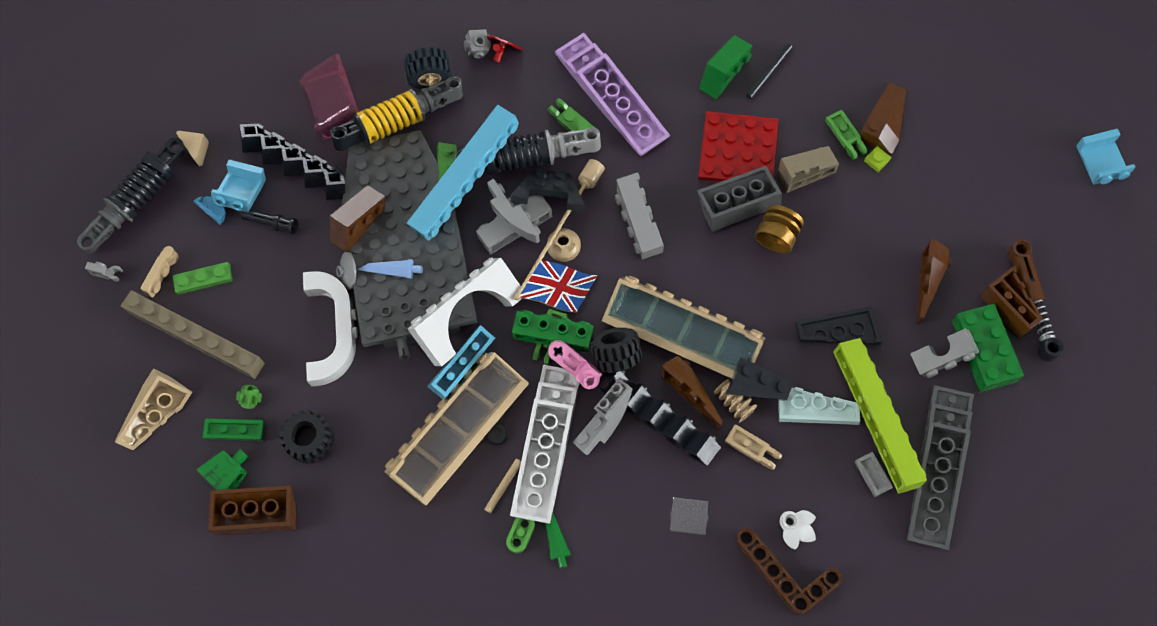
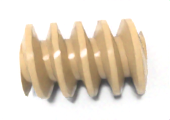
M728 379L715 389L714 394H720L719 400H725L724 406H730L729 412L736 411L734 418L741 417L740 423L754 412L757 405H749L752 400L751 398L745 400L744 396L726 395L730 384Z

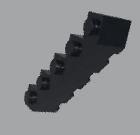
M258 123L240 124L242 153L261 152L263 165L282 163L284 176L303 175L305 188L324 187L326 200L343 199L345 180L341 169L327 165V161L316 155L311 156L302 147L286 142L284 137L275 132L270 133L266 131L264 126Z
M625 371L602 373L603 375L600 377L597 387L604 395L620 378L632 388L626 411L633 416L637 415L653 431L660 432L676 448H682L688 452V456L694 461L708 466L721 448L716 442L717 438L709 432L705 434L698 431L693 426L694 422L689 417L676 415L670 409L671 405L667 401L652 398L648 393V388L641 383L635 384L630 382L625 376Z

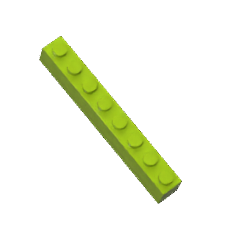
M860 338L839 343L833 353L898 494L920 488L927 481L926 473L917 460V454L909 443V437L901 426L900 418L893 409L892 401L885 392L883 382L878 377L875 365L868 356L866 346Z

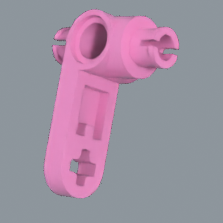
M555 340L549 345V356L571 373L584 388L590 390L599 384L600 377L603 375L601 371L561 340ZM561 346L563 353H558L557 355H555V350L553 348H559Z

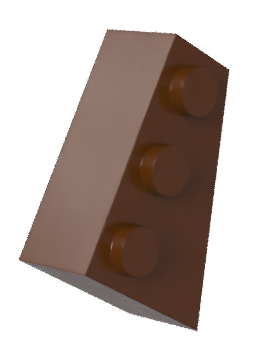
M367 185L331 214L330 242L345 252H349L379 215L384 212L385 196Z
M1013 266L988 285L979 296L987 305L995 304L1001 320L1020 339L1043 318L1032 298L1028 297L1024 289L1025 285L1023 282H1020L1016 275L1017 270Z

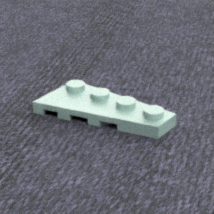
M798 387L791 389L788 400H778L779 422L859 425L860 411L856 402L836 397H825L821 393L806 392Z

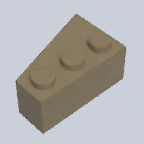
M829 146L820 147L815 150L781 158L777 176L786 193L836 173L839 163Z

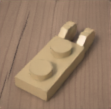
M164 247L143 282L141 290L146 296L153 298L155 293H158L161 282L169 274L170 266L177 262L178 254L173 247Z
M734 425L725 439L726 444L771 470H774L776 465L763 457L765 452L775 459H781L782 457L780 452L771 448L768 443L738 425Z

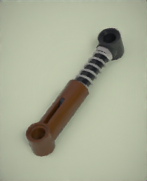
M1019 239L1010 247L1007 256L1013 263V266H1015L1017 270L1016 275L1020 282L1024 283V289L1028 297L1032 298L1043 318L1035 326L1038 328L1037 333L1040 334L1038 354L1042 360L1052 362L1063 353L1064 344L1052 334L1054 331H1051L1050 328L1052 325L1049 324V318L1046 315L1048 312H1045L1044 308L1046 306L1043 305V302L1046 301L1031 255L1032 246L1027 240ZM1016 249L1021 250L1023 254L1018 253ZM1048 347L1053 348L1055 353L1050 352Z

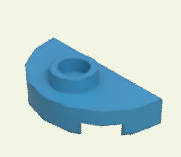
M201 196L193 201L219 225L225 220V206L214 204L212 196L203 198Z

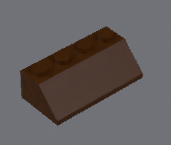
M291 485L210 491L208 531L214 535L296 530V507Z

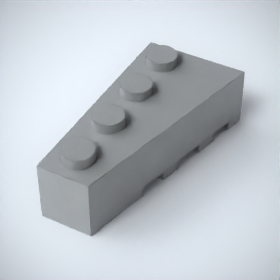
M637 172L617 179V194L614 196L617 205L622 207L621 215L623 221H627L629 225L627 227L630 238L633 237L635 240L633 244L635 252L640 254L642 259L663 253L664 245L656 222H651L653 220L652 211L649 205H645L647 204L644 188H639L640 177Z

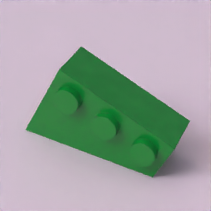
M734 35L707 63L699 89L718 99L736 73L740 71L743 64L750 60L752 45Z

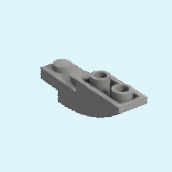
M494 179L487 182L489 191L494 199L490 200L491 207L502 222L525 239L535 243L540 242L539 234L541 232L538 226L532 224L529 220L531 217L526 209L523 210L520 205L514 206L510 202L511 199L505 197V190L500 183L497 185Z
M619 378L594 407L598 413L572 442L583 453L588 455L599 441L605 444L623 417L630 400L632 388Z

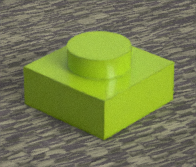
M877 146L865 158L864 162L879 172L890 161L891 157Z

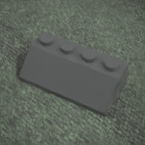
M767 166L697 190L704 217L712 231L762 214L771 205L781 206L782 192Z

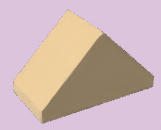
M185 131L176 132L198 166H202L209 144L205 135Z

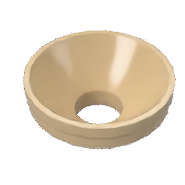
M561 228L548 248L550 256L561 262L574 259L581 249L578 235L570 229ZM566 237L569 239L567 245L562 246L558 243V239Z

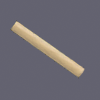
M515 459L485 507L484 510L486 512L492 513L520 468V460Z

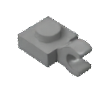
M87 262L85 269L91 275L108 280L112 279L116 282L119 281V278L114 276V273L123 272L119 266L106 268L107 266L101 262H95V264Z

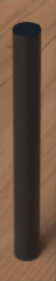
M787 43L748 91L746 94L747 98L752 99L790 52L792 45Z

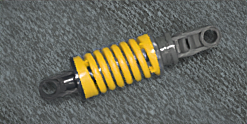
M450 77L428 88L420 89V92L417 93L409 89L395 98H390L389 101H383V103L372 106L370 109L367 108L358 113L351 114L352 121L336 126L331 130L330 134L334 148L338 151H343L361 142L368 146L379 138H384L385 135L389 136L391 132L396 133L397 129L402 130L403 127H409L410 124L414 125L420 121H425L426 113H432L436 109L442 108L463 97L461 79Z

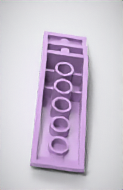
M582 33L555 51V55L577 83L640 156L670 137L666 129L606 53L603 54L596 43H592L585 33Z

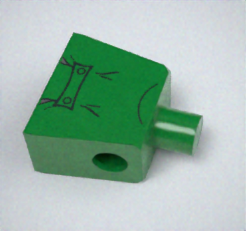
M241 449L232 457L226 451H221L199 467L197 471L216 490L236 489L247 474V471L241 464L249 456Z

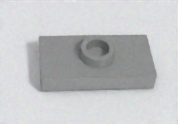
M873 452L854 461L874 497L893 488Z

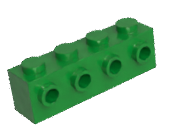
M523 310L516 313L512 336L516 340L547 346L555 340H561L575 351L589 354L590 342L593 336V325L585 321L577 323L572 322L568 318L557 319L552 318L548 314L536 315L531 311Z

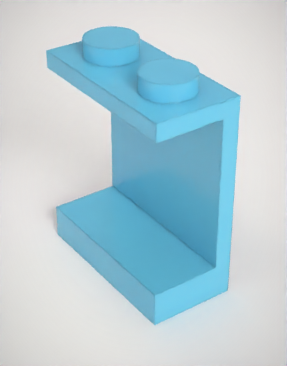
M1118 129L1082 137L1076 145L1093 185L1098 183L1106 184L1117 178L1119 180L1125 179L1130 176V173L1135 168L1134 164L1125 165L1115 143L1120 136Z

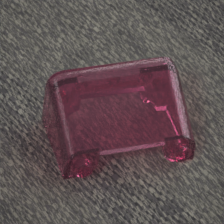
M339 53L329 56L301 75L302 79L299 80L302 89H306L316 120V124H313L317 135L321 134L323 140L331 138L330 132L334 127L352 121L351 114L359 112Z

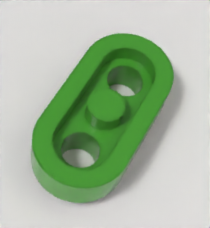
M516 517L506 540L507 547L511 552L521 553L526 549L535 528V521ZM527 521L529 523L528 527L523 528L521 526L522 522ZM515 540H520V541H521L520 546H518V547L514 546V545H513L514 541H515Z

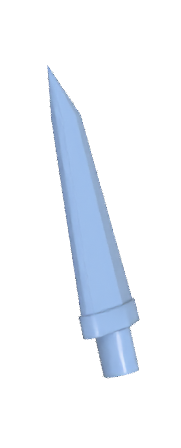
M408 259L368 263L357 270L412 279L413 273H422L423 267L414 265V260Z

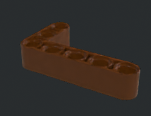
M743 528L737 534V546L795 615L805 614L842 582L841 572L838 569L829 568L802 590L753 530ZM743 534L749 535L751 542L749 544L743 543L740 536ZM754 551H762L764 559H756ZM768 567H775L778 571L777 576H770L767 572ZM827 574H833L835 576V584H831L827 581ZM782 583H787L790 585V593H784L782 591ZM811 587L819 588L820 597H815L811 594ZM799 599L804 602V610H798L795 607V600Z

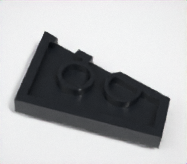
M739 358L726 395L785 401L788 400L794 382L749 360Z

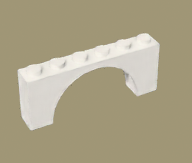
M491 257L483 263L484 267L470 273L468 280L459 282L452 293L448 292L440 298L441 302L437 305H431L426 309L427 313L424 316H419L411 322L412 325L408 328L409 332L434 366H443L456 355L450 343L448 323L454 306L462 297L473 291H483L495 296L505 307L514 306L520 301L515 300L513 296L517 294L521 286L502 258L493 259Z

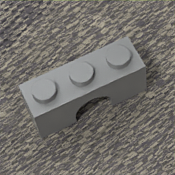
M965 328L947 336L950 350L944 356H937L933 347L929 345L910 353L919 374L930 378L937 375L938 371L943 368L948 370L957 366L956 363L961 360L969 361L975 358V354L979 353V350L970 331Z

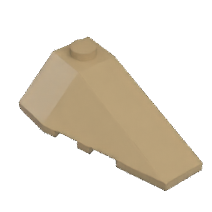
M153 368L143 384L115 443L134 450L151 436L156 428L165 424L170 416L183 408L192 391L170 376Z

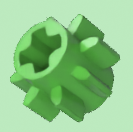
M244 385L241 391H237L236 400L239 401L241 407L251 409L256 407L257 402H261L262 393H259V390L254 385Z

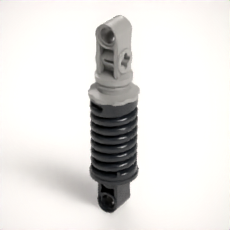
M588 128L550 135L549 131L545 130L535 133L534 137L532 134H528L527 138L525 135H521L520 139L518 136H514L513 140L508 137L505 146L498 150L494 160L488 163L484 170H487L488 174L492 175L501 171L505 172L507 169L512 171L513 165L516 170L520 169V164L522 168H526L527 163L529 167H533L534 162L536 166H540V164L553 165L554 158L556 157L566 158V156L597 152L601 148L600 131L596 128ZM462 150L456 153V158L462 152Z

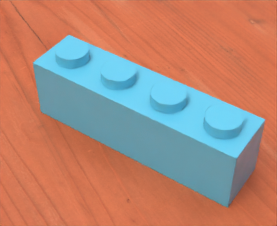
M481 325L477 327L455 352L456 355L445 364L427 387L441 399L446 398L495 337Z

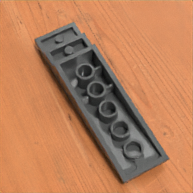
M936 385L932 388L919 460L921 468L926 473L927 481L920 488L914 489L907 535L908 541L949 550L971 433L969 429L973 413L971 409L974 394Z

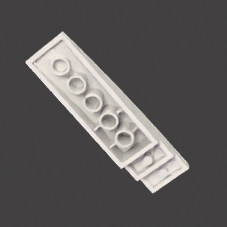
M543 365L530 417L510 513L511 517L550 524L580 384L564 368Z

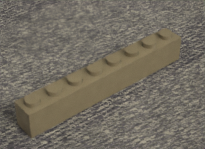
M132 290L121 304V307L130 315L254 380L265 364L259 356Z

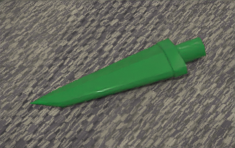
M552 512L550 524L545 523L551 560L557 559L559 568L562 569L567 567L565 557L571 554Z

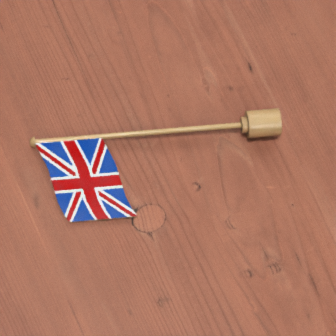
M590 159L578 177L582 186L579 190L580 195L585 188H594L605 168L599 161ZM571 210L566 211L517 294H514L515 300L523 298L538 301L558 310L576 313L598 275L581 273L564 265L542 260Z

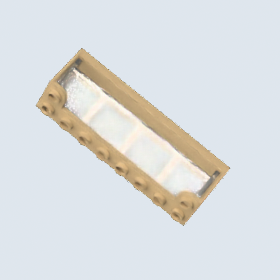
M495 352L482 353L475 362L474 368H470L463 376L464 379L460 384L457 383L447 399L443 398L438 403L437 411L434 414L431 412L425 418V425L421 429L418 427L411 435L413 439L408 444L404 443L398 450L400 454L395 459L391 458L385 465L387 469L384 473L424 505L431 501L529 384Z

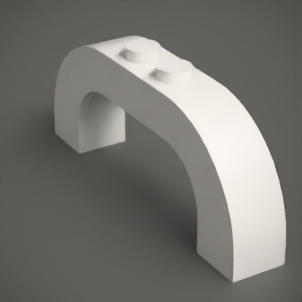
M303 272V288L308 297L328 296L335 303L336 347L328 358L306 363L307 382L312 387L325 385L337 380L350 367L356 350L355 338H358V329L354 323L357 320V311L353 307L352 299L345 286L337 278L324 272Z

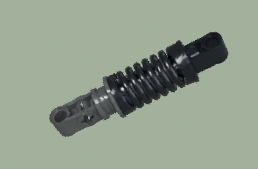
M170 138L156 154L148 151L140 163L136 165V169H132L131 174H128L126 179L122 180V184L117 185V190H113L111 196L103 199L106 206L103 210L100 209L98 211L99 216L89 224L77 239L78 246L85 253L95 252L111 236L115 229L119 230L121 228V224L124 221L132 223L133 219L138 215L135 209L138 211L143 209L139 204L146 206L147 201L144 199L151 201V195L155 196L157 194L156 190L160 191L162 189L159 183L166 185V180L176 175L171 168L184 156L186 151L184 143L180 138ZM174 145L181 146L178 151L171 150ZM85 240H92L91 246L83 247Z

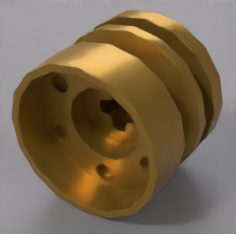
M771 205L768 207L763 217V222L760 223L754 237L762 246L780 254L790 253L795 244L796 237L804 225L803 218L787 207Z

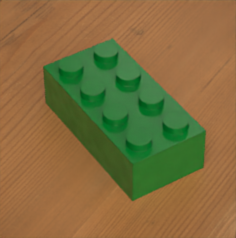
M995 304L961 312L954 317L952 323L955 331L958 332L965 328L969 330L979 350V353L975 354L976 357L969 360L968 364L980 393L1016 383L1024 376Z

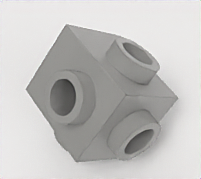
M486 29L469 30L467 32L464 48L465 51H468V57L483 58L486 56L489 49H491V42L487 38Z

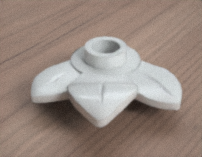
M805 510L797 513L792 511L784 512L780 517L779 523L784 530L783 539L790 548L796 549L799 541H815V532L810 524L816 517ZM786 519H792L793 525H788Z

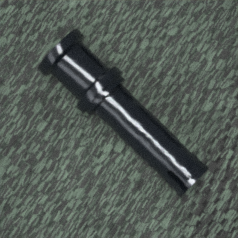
M254 210L241 212V219L271 226L276 231L283 230L294 235L298 228V220L295 218L288 219L284 218L283 215L273 216Z

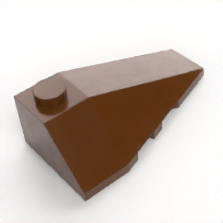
M891 82L888 84L860 132L863 143L873 148L878 146L888 155H892L900 140L906 89Z
M932 238L928 241L921 255L916 324H920L924 319L947 267L951 265L952 258L949 256V248Z
M679 356L666 362L662 366L661 378L719 430L722 427L723 421L691 368V364L685 358L681 359Z

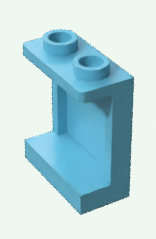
M229 160L226 164L228 173L218 190L212 189L211 191L213 203L218 206L233 208L237 211L249 212L266 182L264 168Z

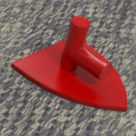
M487 35L489 39L499 42V44L493 45V49L496 51L493 61L500 63L506 45L522 51V48L493 35Z

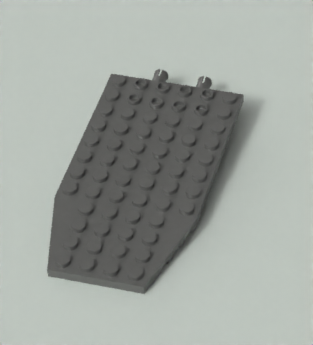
M421 130L381 138L368 146H365L362 142L349 147L345 176V194H343L342 200L343 206L367 185L385 196L384 212L379 215L349 252L352 254L356 265V283L353 289L363 347L383 343L385 349L398 347L400 360H405V356L407 359H410L409 344L417 343L408 330L412 325L411 322L419 316H424L427 313L426 309L431 305H437L441 302L440 298L448 292L452 293L459 282L469 279L455 208L450 213L449 219L440 226L437 235L432 237L430 241L412 230L407 224L415 211L439 182L438 163ZM413 259L414 265L423 267L422 273H413L412 279L357 270L368 263ZM472 292L462 297L454 306L448 323L449 335L461 333L460 326L478 323Z

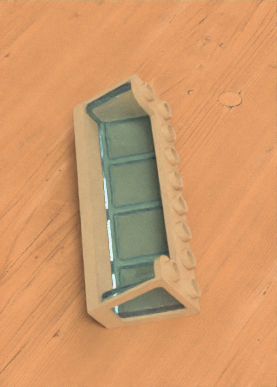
M626 276L625 278H619L603 316V322L616 328H631L637 332L639 338L730 378L734 374L739 358L755 363L766 339L762 336V332L755 329L751 331L744 329L745 325L736 321L730 323L726 321L727 317L718 313L714 316L709 313V309L702 306L698 308L691 306L692 302L681 298L679 301L673 298L674 294L667 291L663 293L656 291L657 287L646 283V285H642L639 283V279Z

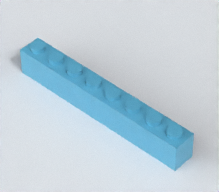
M499 105L495 107L409 219L407 224L412 230L428 241L437 235L443 222H446L453 209L460 205L462 197L472 189L475 180L482 176L485 167L494 160L498 150L505 146L511 133L513 134L517 130L519 122L514 114Z

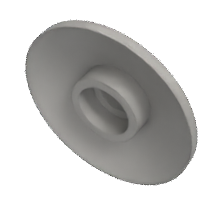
M350 252L343 253L340 266H337L336 269L337 276L341 277V281L347 290L353 289L356 283V265Z

